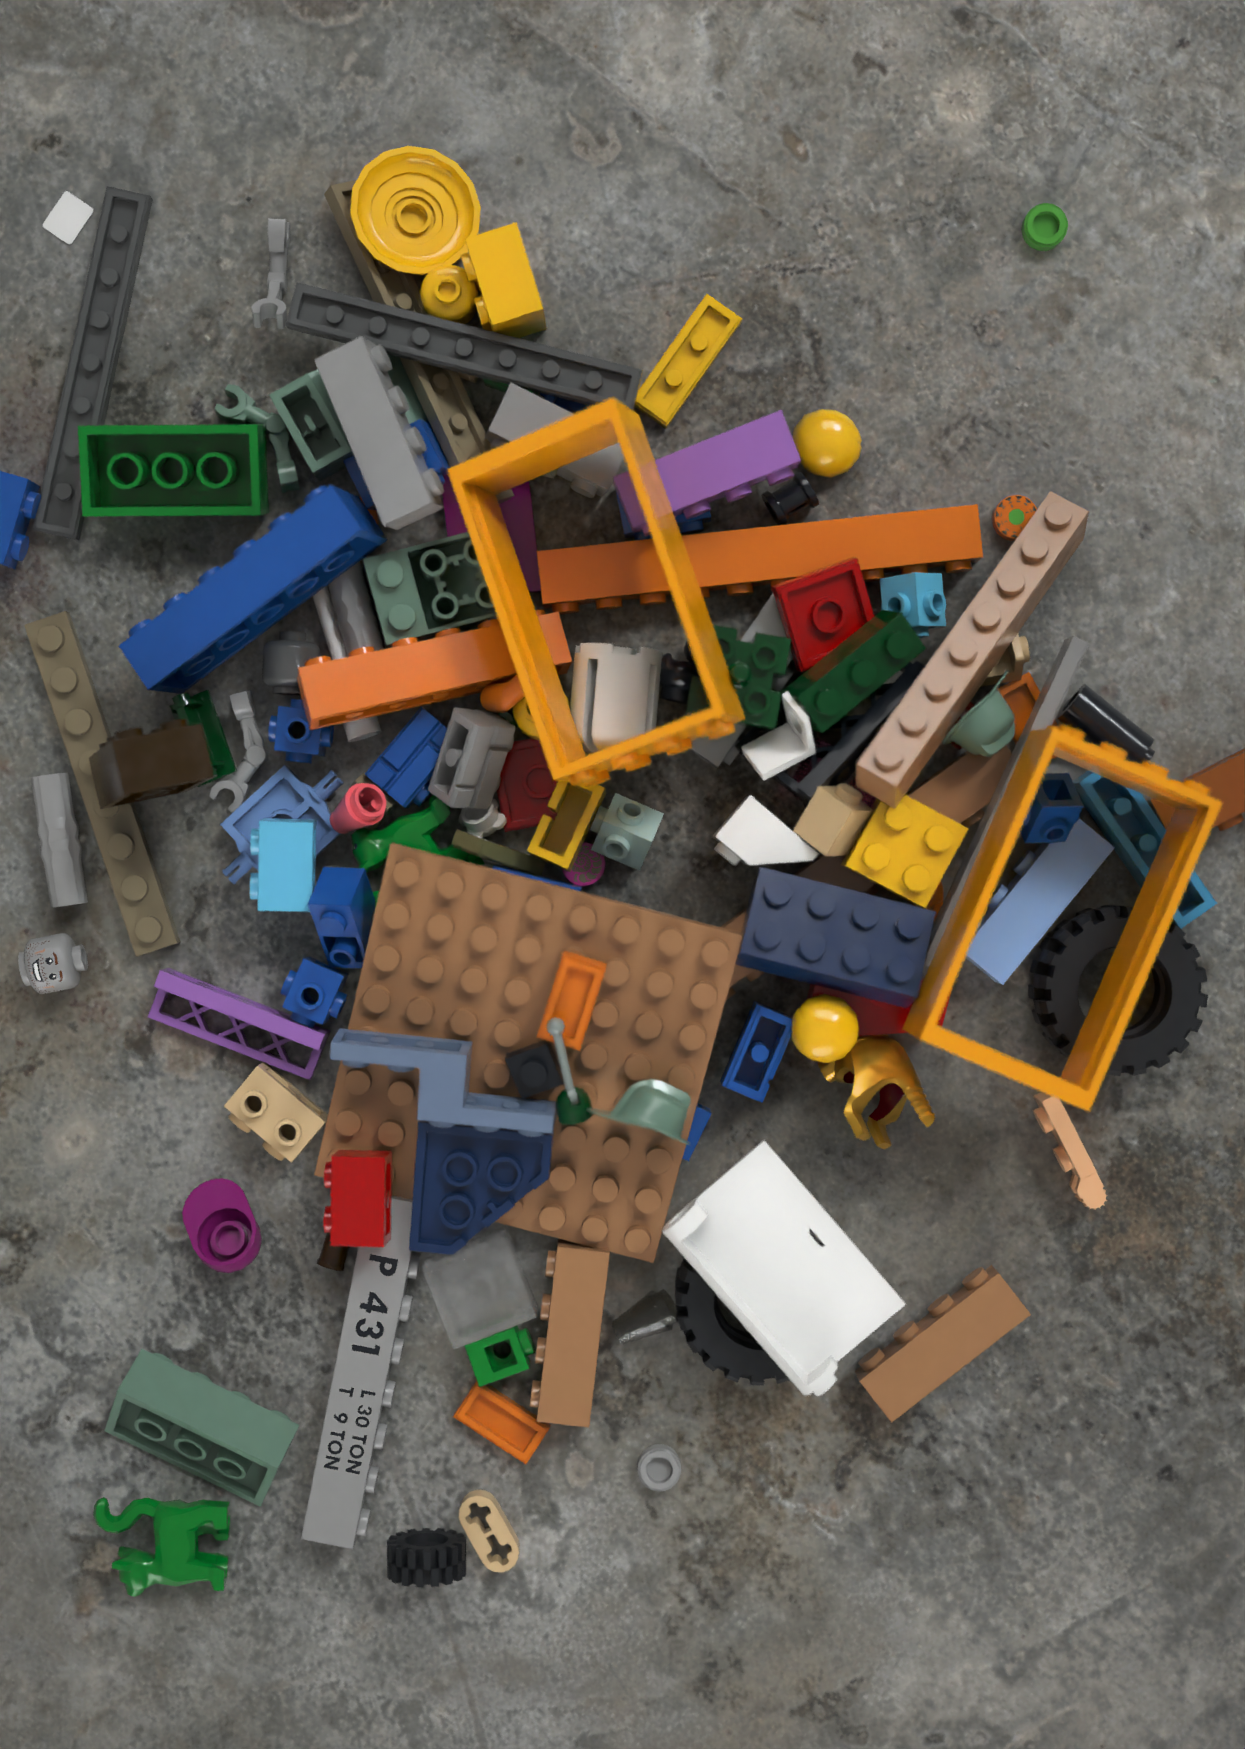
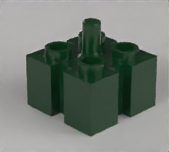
M713 625L746 720L738 722L737 725L770 731L776 728L782 692L771 690L773 677L782 678L785 675L791 638L756 632L752 643L736 640L738 629ZM692 676L685 711L687 716L712 707L700 677Z

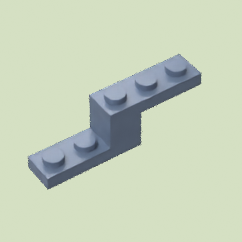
M339 1028L331 1041L330 1059L341 1060L344 1065L360 1068L366 1067L370 1063L387 1065L389 1070L396 1072H409L414 1070V1068H420L417 1120L429 1121L430 1125L439 1128H449L455 1124L472 1125L475 1130L481 1132H496L500 1128L518 1130L519 1134L528 1137H539L545 1133H553L557 1116L556 1101L522 1099L520 1097L469 1092L472 1041Z

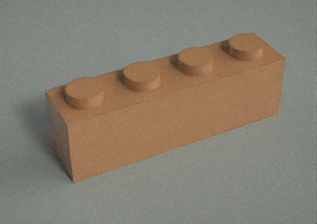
M562 1239L558 1240L557 1251L548 1250L545 1277H552L554 1279L552 1295L543 1294L540 1320L548 1321L547 1338L538 1337L535 1364H543L541 1381L533 1380L530 1407L538 1408L537 1422L589 1428L610 1250L597 1249Z
M992 1265L987 1269L979 1267L972 1271L962 1281L964 1287L951 1297L949 1294H944L937 1298L928 1307V1315L917 1323L913 1320L907 1322L894 1333L893 1338L895 1340L882 1350L879 1347L874 1348L860 1359L858 1364L861 1367L855 1370L858 1380L891 1423L1031 1315Z

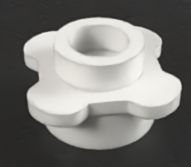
M492 798L489 809H478L470 806L469 808H462L458 821L461 826H466L467 833L483 838L493 834L496 830L502 829L507 819L504 814L498 812L499 804Z

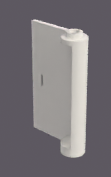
M765 1140L680 1210L662 1229L665 1236L804 1396L811 1393L820 1396L831 1388L837 1380L834 1375L838 1368L837 1362L906 1305L903 1299Z

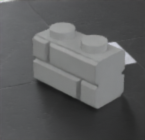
M454 708L428 791L452 808H469L470 806L478 809H489L494 792L500 786V774L507 753L511 750L514 743L513 734L515 726L495 712L474 709L473 711L465 708Z

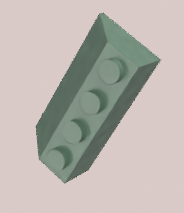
M141 1349L117 1390L104 1431L261 1507L294 1439L299 1424L292 1422L287 1415L280 1411L268 1410L253 1403L249 1397L241 1392L228 1391L212 1383L204 1374L198 1372L191 1373L173 1364L168 1357L162 1354H152Z

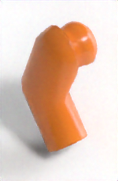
M518 674L507 683H491L486 685L480 694V702L483 708L490 712L505 713L521 701L525 695Z

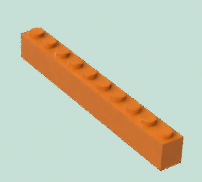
M978 504L682 536L703 599L710 598L709 591L727 589V596L754 593L753 586H774L852 557L858 558L864 582L879 581L881 578H885L884 572L901 571L902 575L914 572L928 573V568L945 566L946 573L972 570V563H977L983 558ZM653 539L537 551L544 609L552 608L553 612L559 611V615L579 612L578 605L596 603L597 610L623 607L622 600L640 599V605L666 603L667 595H672Z

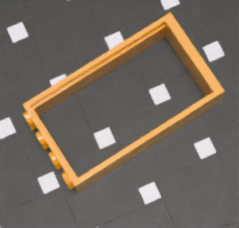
M613 397L447 469L554 780L569 781L571 786L584 784L585 787H592L610 780L609 772L625 768L626 772L643 768L652 763L650 758L652 755L667 752L668 756L682 753L694 747L691 740L705 736L713 740L736 731L735 723L746 720L643 425L637 413ZM619 443L712 707L586 756L496 495Z
M1059 724L1058 728L1048 725L1046 729L1031 730L921 984L918 997L914 1001L903 1026V1030L924 1042L1090 1111L1222 802L1209 797L1211 789L1202 786L1200 783L1185 779L1184 782L1174 779L1170 780L1167 778L1169 770L1148 761H1143L1142 764L1133 761L1129 762L1125 760L1127 752L1116 746L1101 742L1100 746L1092 743L1088 744L1083 741L1085 734L1077 729L1063 724ZM1052 755L1176 808L1060 1077L937 1025V1021Z

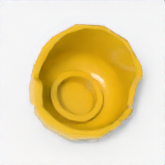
M829 409L816 410L804 415L794 427L793 441L801 459L800 463L807 471L814 475L828 478L848 472L859 459L862 449L860 433L854 422L839 411Z
M826 994L809 998L795 1011L792 1017L791 1040L797 1050L811 1061L830 1063L843 1059L855 1046L858 1039L859 1025L857 1015L841 998Z

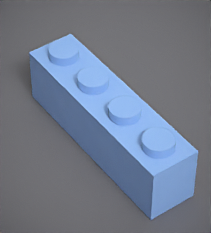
M1078 819L1065 842H1043L1035 853L1028 850L1013 867V871L1017 875L1008 886L1005 887L1003 884H1000L993 891L987 905L989 909L980 921L965 958L996 983L1003 985L1115 847L1081 819Z

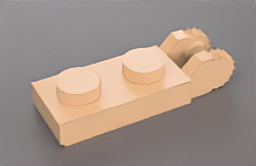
M1044 1092L1034 1095L1039 1108L1033 1110V1113L1045 1134L1052 1131L1059 1145L1053 1149V1152L1063 1171L1066 1173L1072 1170L1073 1174L1069 1185L1076 1194L1075 1197L1084 1203L1085 1207L1088 1206L1089 1209L1093 1208L1096 1210V1208H1100L1107 1201L1106 1196L1108 1195L1105 1194L1104 1185L1061 1100Z

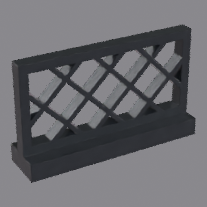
M917 660L913 664L909 662L900 670L903 673L894 683L882 684L867 696L871 697V707L865 714L847 716L846 713L828 729L841 728L842 738L834 746L817 748V731L812 730L816 753L804 759H811L812 770L800 783L787 774V769L771 778L801 799L805 808L814 796L818 786H838L840 783L848 785L856 777L857 762L926 666ZM782 698L780 700L777 717L778 725H776V728L785 724V710ZM752 728L735 746L739 754L745 757L742 752V746L767 734L770 730Z

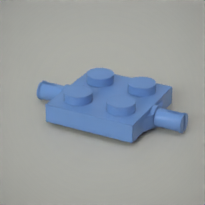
M287 765L280 768L220 824L235 840L241 853L231 864L222 870L223 874L230 876L228 879L233 884H236L252 867L258 869V855H251V829H259V821L263 818L317 820V857L341 835L330 824L331 813L325 800L344 782L337 777L338 775L333 770H330L323 779L312 787L302 782Z

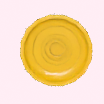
M405 146L384 151L364 166L352 187L350 215L357 238L374 259L397 272L426 275L437 266L453 265L461 259L460 255L468 252L465 238L477 235L479 232L481 206L474 183L457 162L434 149Z

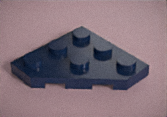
M419 1120L409 1250L454 1255L472 1237L485 1227L493 1224L531 1190L538 1188L547 1181L551 1171L554 1130L552 1134L545 1133L539 1137H528L519 1134L518 1130L500 1128L496 1132H481L475 1130L472 1125L455 1124L449 1128H439L430 1125L429 1121Z

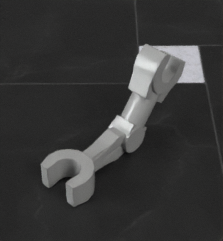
M268 218L267 235L270 252L267 278L268 294L267 298L260 299L252 305L254 328H261L264 319L275 318L277 320V329H284L287 322L286 304L282 301V296L287 294L288 289L287 255L290 244V222H287L286 219Z
M251 691L229 695L237 720H240L244 735L243 746L247 752L237 767V771L215 783L209 794V797L215 800L223 789L232 790L235 799L228 808L232 813L245 802L251 786L248 782L268 758L264 739L256 724V709Z

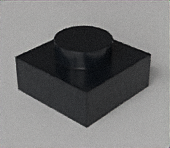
M543 1040L506 1054L505 1061L522 1099L564 1084L560 1065L549 1041Z

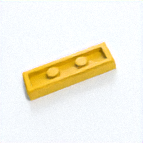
M706 294L638 390L634 407L667 429L742 323V318L709 294Z

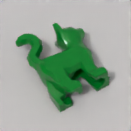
M435 795L430 797V807L421 812L399 817L382 830L360 828L354 830L351 834L353 855L359 865L358 868H365L366 873L377 870L387 860L391 843L477 865H483L484 860L455 848L453 844L447 848L439 849L431 833L444 823L451 812L449 810L450 807ZM373 891V895L375 898V909L379 896V891Z
M103 1497L97 1500L94 1505L93 1516L96 1524L105 1532L118 1534L129 1530L144 1515L153 1519L155 1554L123 1546L119 1547L118 1555L121 1559L112 1562V1569L119 1570V1579L125 1585L128 1595L133 1597L139 1596L146 1588L155 1583L177 1587L198 1581H210L215 1591H224L228 1577L229 1556L220 1553L198 1551V1539L200 1535L212 1534L218 1541H228L231 1518L228 1515L230 1502L203 1499L187 1503L180 1499L157 1501L151 1498L133 1500L120 1515L113 1516L110 1513L107 1498Z

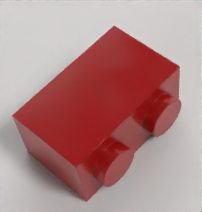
M337 1151L331 1156V1161L326 1162L324 1169L325 1188H331V1206L325 1207L323 1218L324 1232L330 1233V1246L385 1247L391 1240L392 1151Z

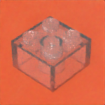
M507 1226L469 1240L454 1255L436 1253L428 1256L421 1266L453 1349L460 1348L537 1317L538 1304Z

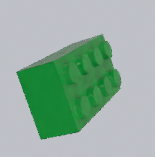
M266 424L78 426L82 517L249 516L269 513Z

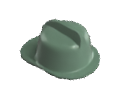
M1009 670L1005 671L988 695L965 714L950 730L943 740V745L953 741L973 755L982 754L986 757H992L1009 744L1015 733V716L998 690L999 684Z
M648 1079L631 1085L612 1111L587 1108V1111L592 1114L654 1129L690 1145V1142L681 1138L690 1105V1096L686 1092L663 1081Z

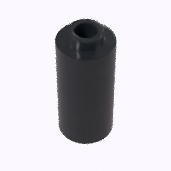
M1086 684L1074 693L1057 716V719L1064 725L1085 734L1083 740L1088 744L1092 743L1100 746L1101 742L1126 751L1125 760L1129 762L1133 761L1142 764L1143 761L1149 762L1155 753L1150 748L1154 739Z

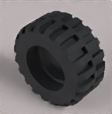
M1102 905L1100 908H1087L1077 912L1076 917L1071 920L1064 919L1055 926L1056 932L1051 938L1045 937L1039 946L1042 953L1038 961L1034 959L1032 961L1030 972L1034 973L1033 984L1028 985V996L1033 999L1035 1009L1031 1010L1035 1022L1040 1024L1044 1030L1042 1035L1066 1058H1069L1086 1018L1081 1010L1078 999V985L1081 974L1095 955L1104 950L1116 948L1133 907ZM1176 924L1169 925L1151 967L1155 985L1151 1006L1137 1024L1124 1030L1106 1075L1120 1076L1121 1073H1129L1134 1076L1146 1073L1148 1067L1160 1068L1170 1062L1168 1056L1174 1051L1182 1053L1190 1044L1185 1039L1189 1032H1198L1203 1020L1198 1019L1197 1014L1199 1007L1207 1008L1208 994L1201 993V983L1207 982L1205 968L1198 967L1196 959L1200 954L1195 945L1185 941L1184 936L1186 933Z
M682 1255L683 1261L680 1268H677L675 1278V1302L680 1329L684 1332L686 1342L693 1353H698L702 1357L703 1364L713 1372L718 1368L724 1372L726 1379L737 1383L740 1377L749 1379L750 1385L764 1386V1379L776 1378L777 1384L790 1381L787 1375L750 1333L732 1327L725 1320L720 1312L716 1293Z

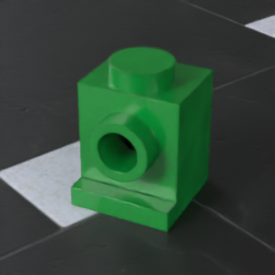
M516 1320L477 1335L467 1336L464 1345L479 1387L528 1370L531 1362L529 1355L535 1353L534 1344L528 1329L519 1330ZM507 1342L511 1347V1351L505 1355L497 1353L495 1350L496 1343Z

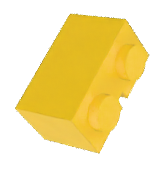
M558 781L547 805L550 811L557 813L555 821L543 814L527 852L571 872L606 795L605 788L600 785L585 787L584 784L571 786L569 781Z

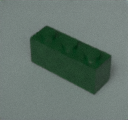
M882 610L781 692L783 694L788 691L809 717L811 729L823 733L922 653L926 647L902 613Z

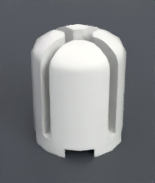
M580 643V646L576 645L570 712L584 752L595 753L656 729L662 651L640 647V653H636V649L615 647L613 646L614 644Z

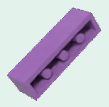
M780 410L659 458L655 462L674 516L684 513L686 519H690L711 510L710 502L726 497L728 503L753 493L751 486L767 480L769 486H773L794 477L792 470L798 468L801 459L783 413ZM627 471L614 476L613 484L632 532L635 533L643 530L645 536L650 535L651 532L630 472Z

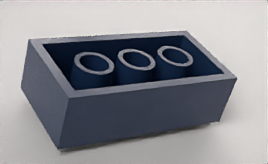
M760 867L753 881L741 932L743 933V938L735 965L908 1008L918 997L936 911Z

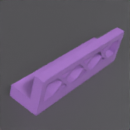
M171 968L159 971L154 987L159 989L148 1018L305 1079H312L330 1030L315 1025L314 1028L302 1025L292 1020L287 1013ZM168 993L187 999L193 1012L179 1018L162 1012ZM213 1009L228 1015L233 1028L222 1033L209 1030L202 1012ZM195 1016L199 1026L185 1020ZM254 1025L270 1032L274 1043L261 1049L249 1046L242 1028ZM236 1032L239 1041L226 1037V1035ZM278 1035H280V1036H282V1037H285V1038L282 1039V1040H280V1038H279ZM293 1040L313 1048L306 1067L289 1061L283 1044ZM277 1048L280 1057L267 1053V1051Z

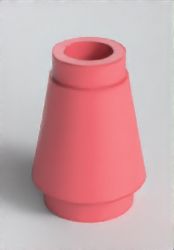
M358 783L351 786L330 815L332 828L338 833L347 834L378 823L383 818L386 809L384 793L380 788L369 783Z

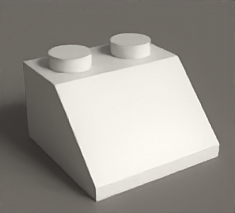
M751 795L743 799L712 836L719 842L714 850L733 866H736L740 861L744 865L813 861L819 854Z

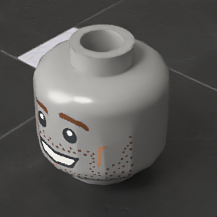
M67 933L31 939L26 943L24 952H19L18 955L19 970L24 985H31L39 994L76 987L80 982L81 971L88 969V960L84 946L82 944L76 945Z

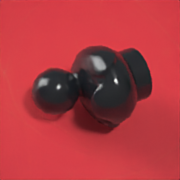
M689 641L684 646V655L688 662L674 660L670 653L662 656L660 699L687 704L692 676L701 678L697 663H694L695 658Z

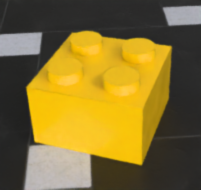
M517 222L465 238L468 253L460 256L468 282L474 280L477 291L480 290L481 296L474 298L482 328L516 338L546 330L544 308Z
M907 795L903 796L895 809L876 798L871 807L874 812L850 853L844 857L841 866L918 907L926 908L968 828Z

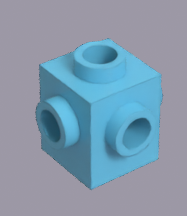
M914 572L880 579L881 611L887 610L902 613L919 638L929 637V629L946 626V599L943 593L942 573Z

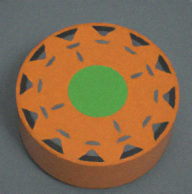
M1008 496L994 509L992 516L993 527L1002 538L1015 541L1037 508L1025 496Z

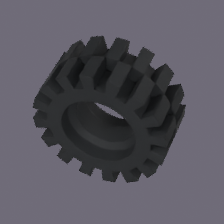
M422 1528V1531L410 1529L408 1533L401 1531L396 1533V1536L391 1535L389 1540H387V1578L389 1580L392 1579V1582L395 1584L402 1582V1586L416 1584V1587L423 1588L424 1585L430 1584L431 1587H439V1583L445 1585L453 1584V1581H460L462 1577L466 1576V1537L462 1533L457 1534V1531L454 1530L445 1532L443 1528H437L435 1531L430 1530V1528Z

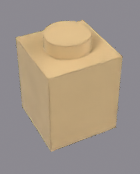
M847 784L818 786L793 832L824 856L848 855L874 810L861 801L863 795Z

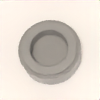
M655 1444L649 1446L641 1453L638 1459V1476L644 1486L653 1491H666L678 1482L681 1475V1462L674 1449L667 1445Z

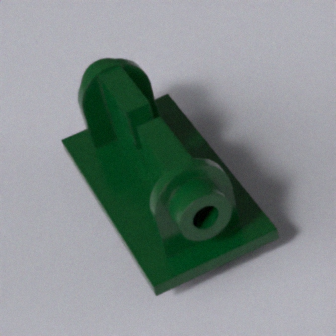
M205 690L191 697L189 693L174 696L172 698L174 704L170 705L174 720L187 719L188 726L202 724L214 778L197 787L236 772L237 769L210 691Z

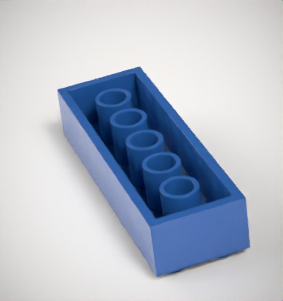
M324 485L316 488L304 498L305 505L293 514L285 513L273 520L268 526L270 531L257 541L253 539L240 545L233 552L235 558L222 568L216 566L203 573L198 579L199 585L187 594L180 593L170 598L163 605L165 611L153 620H143L132 627L128 632L130 637L121 643L119 647L146 688L152 691L184 693L386 542L388 539L361 499L333 485L329 487Z

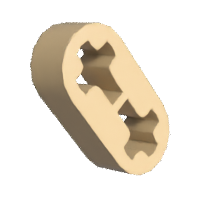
M486 1490L469 1492L463 1498L459 1509L461 1526L487 1569L501 1573L510 1570L515 1566L520 1550V1543L515 1531L497 1499ZM476 1502L480 1508L488 1506L489 1509L486 1513L488 1527L485 1528L478 1516L469 1517L472 1503ZM491 1535H495L501 1546L510 1545L507 1551V1558L502 1559L499 1554L493 1556L490 1554L493 1548Z

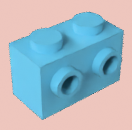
M263 818L259 821V829H251L250 849L251 855H258V873H251L250 899L258 900V911L310 912L307 904L315 888L317 820Z

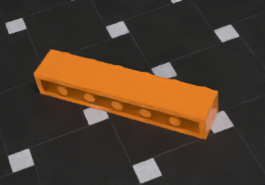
M536 610L557 674H566L572 663V658L559 611L546 614L545 610ZM499 619L487 620L477 626L478 629L461 632L460 628L445 629L436 633L435 638L419 642L416 637L403 638L391 644L392 647L375 651L374 647H361L349 652L348 657L331 660L329 656H320L307 660L304 663L305 666L298 668L297 682L309 729L315 730L481 693L488 684L507 683L517 674Z

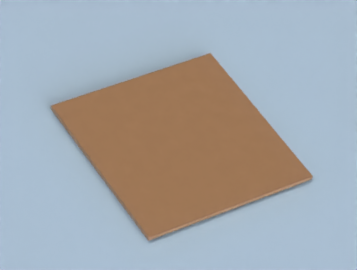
M391 843L348 1029L472 1041L469 1092L521 1098L505 1057L509 1052L543 1041V1039L537 1038V1034L564 950L607 963L581 1049L578 1051L565 1047L573 1085L588 1093L592 1108L612 1111L628 1088L642 1080L655 1079L680 1089L690 1096V1105L681 1138L688 1140L743 933ZM550 1042L552 1049L555 1053V1056L558 1060L555 1043ZM340 1060L314 1173L315 1176L324 1178L326 1162L331 1161V1156L339 1150L392 1151V1195L413 1200L419 1122L417 1120L420 1068H414V1070L409 1072H396L389 1070L387 1065L371 1063L366 1067L355 1068L344 1065ZM563 1084L527 1098L556 1101V1098L565 1089V1086ZM595 1114L587 1121L574 1125L561 1124L558 1121V1116H556L553 1129L554 1136L549 1179L538 1188L531 1190L495 1222L597 1249L610 1250V1252L654 1263L686 1144L654 1129L612 1120Z

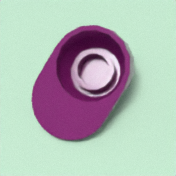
M212 1179L200 1184L189 1194L183 1207V1222L193 1249L207 1267L222 1273H233L250 1265L259 1254L262 1236L247 1197L240 1186L227 1179Z

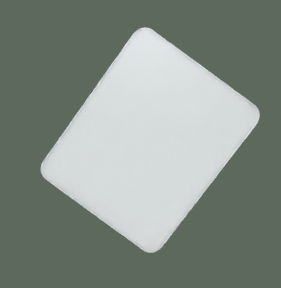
M65 191L44 221L43 227L70 245L92 215L93 208L70 192Z

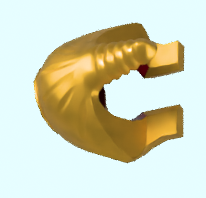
M888 1035L858 1036L855 1046L843 1059L830 1063L818 1062L820 1071L828 1082L832 1083L837 1080L839 1083H854L851 1096L844 1109V1115L856 1138L865 1141L870 1139L871 1133L877 1147L885 1150L892 1146L885 1125L898 1119L907 1099L911 1102V1106L914 1107L915 1112L919 1115L920 1120L925 1126L929 1127L934 1122L935 1114L932 1112L925 1093H923L924 1089L921 1087V1082L908 1054L900 1043L888 1037ZM879 1090V1105L868 1116V1131L861 1114L868 1102Z

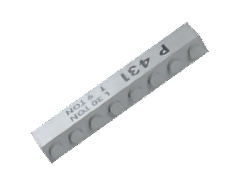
M392 1195L391 1240L385 1247H358L301 1536L303 1540L353 1549L358 1535L366 1536L371 1510L365 1509L364 1503L366 1493L374 1494L380 1468L372 1466L375 1450L382 1451L384 1447L388 1424L380 1423L383 1407L391 1408L396 1388V1382L390 1381L389 1376L392 1364L400 1365L405 1339L397 1338L400 1321L408 1322L413 1296L406 1295L409 1278L417 1279L422 1253L409 1250L412 1199Z

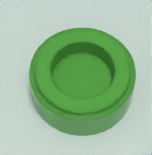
M1050 203L1036 205L1027 213L1023 220L1021 228L1023 239L1035 250H1052L1065 237L1068 221L1065 213L1058 206Z

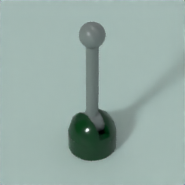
M551 1018L547 1022L546 1027L547 1031L554 1038L565 1089L556 1098L558 1121L565 1125L579 1124L593 1116L592 1113L587 1111V1108H592V1103L587 1092L573 1085L562 1036L565 1029L564 1022L560 1018Z

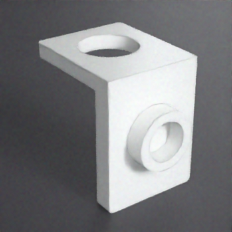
M788 691L781 694L787 723L742 746L743 755L763 780H767L816 753L810 719Z

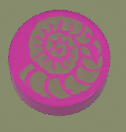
M583 843L571 872L562 869L565 877L571 883L579 886H588L597 882L603 875L605 858L604 855L591 850L593 844Z

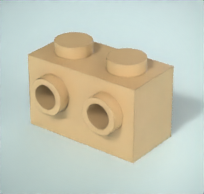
M264 1062L253 1070L224 1105L231 1112L228 1116L229 1119L238 1128L246 1133H249L252 1129L265 1140L262 1146L270 1155L280 1161L286 1158L291 1163L326 1124L328 1117L326 1112Z

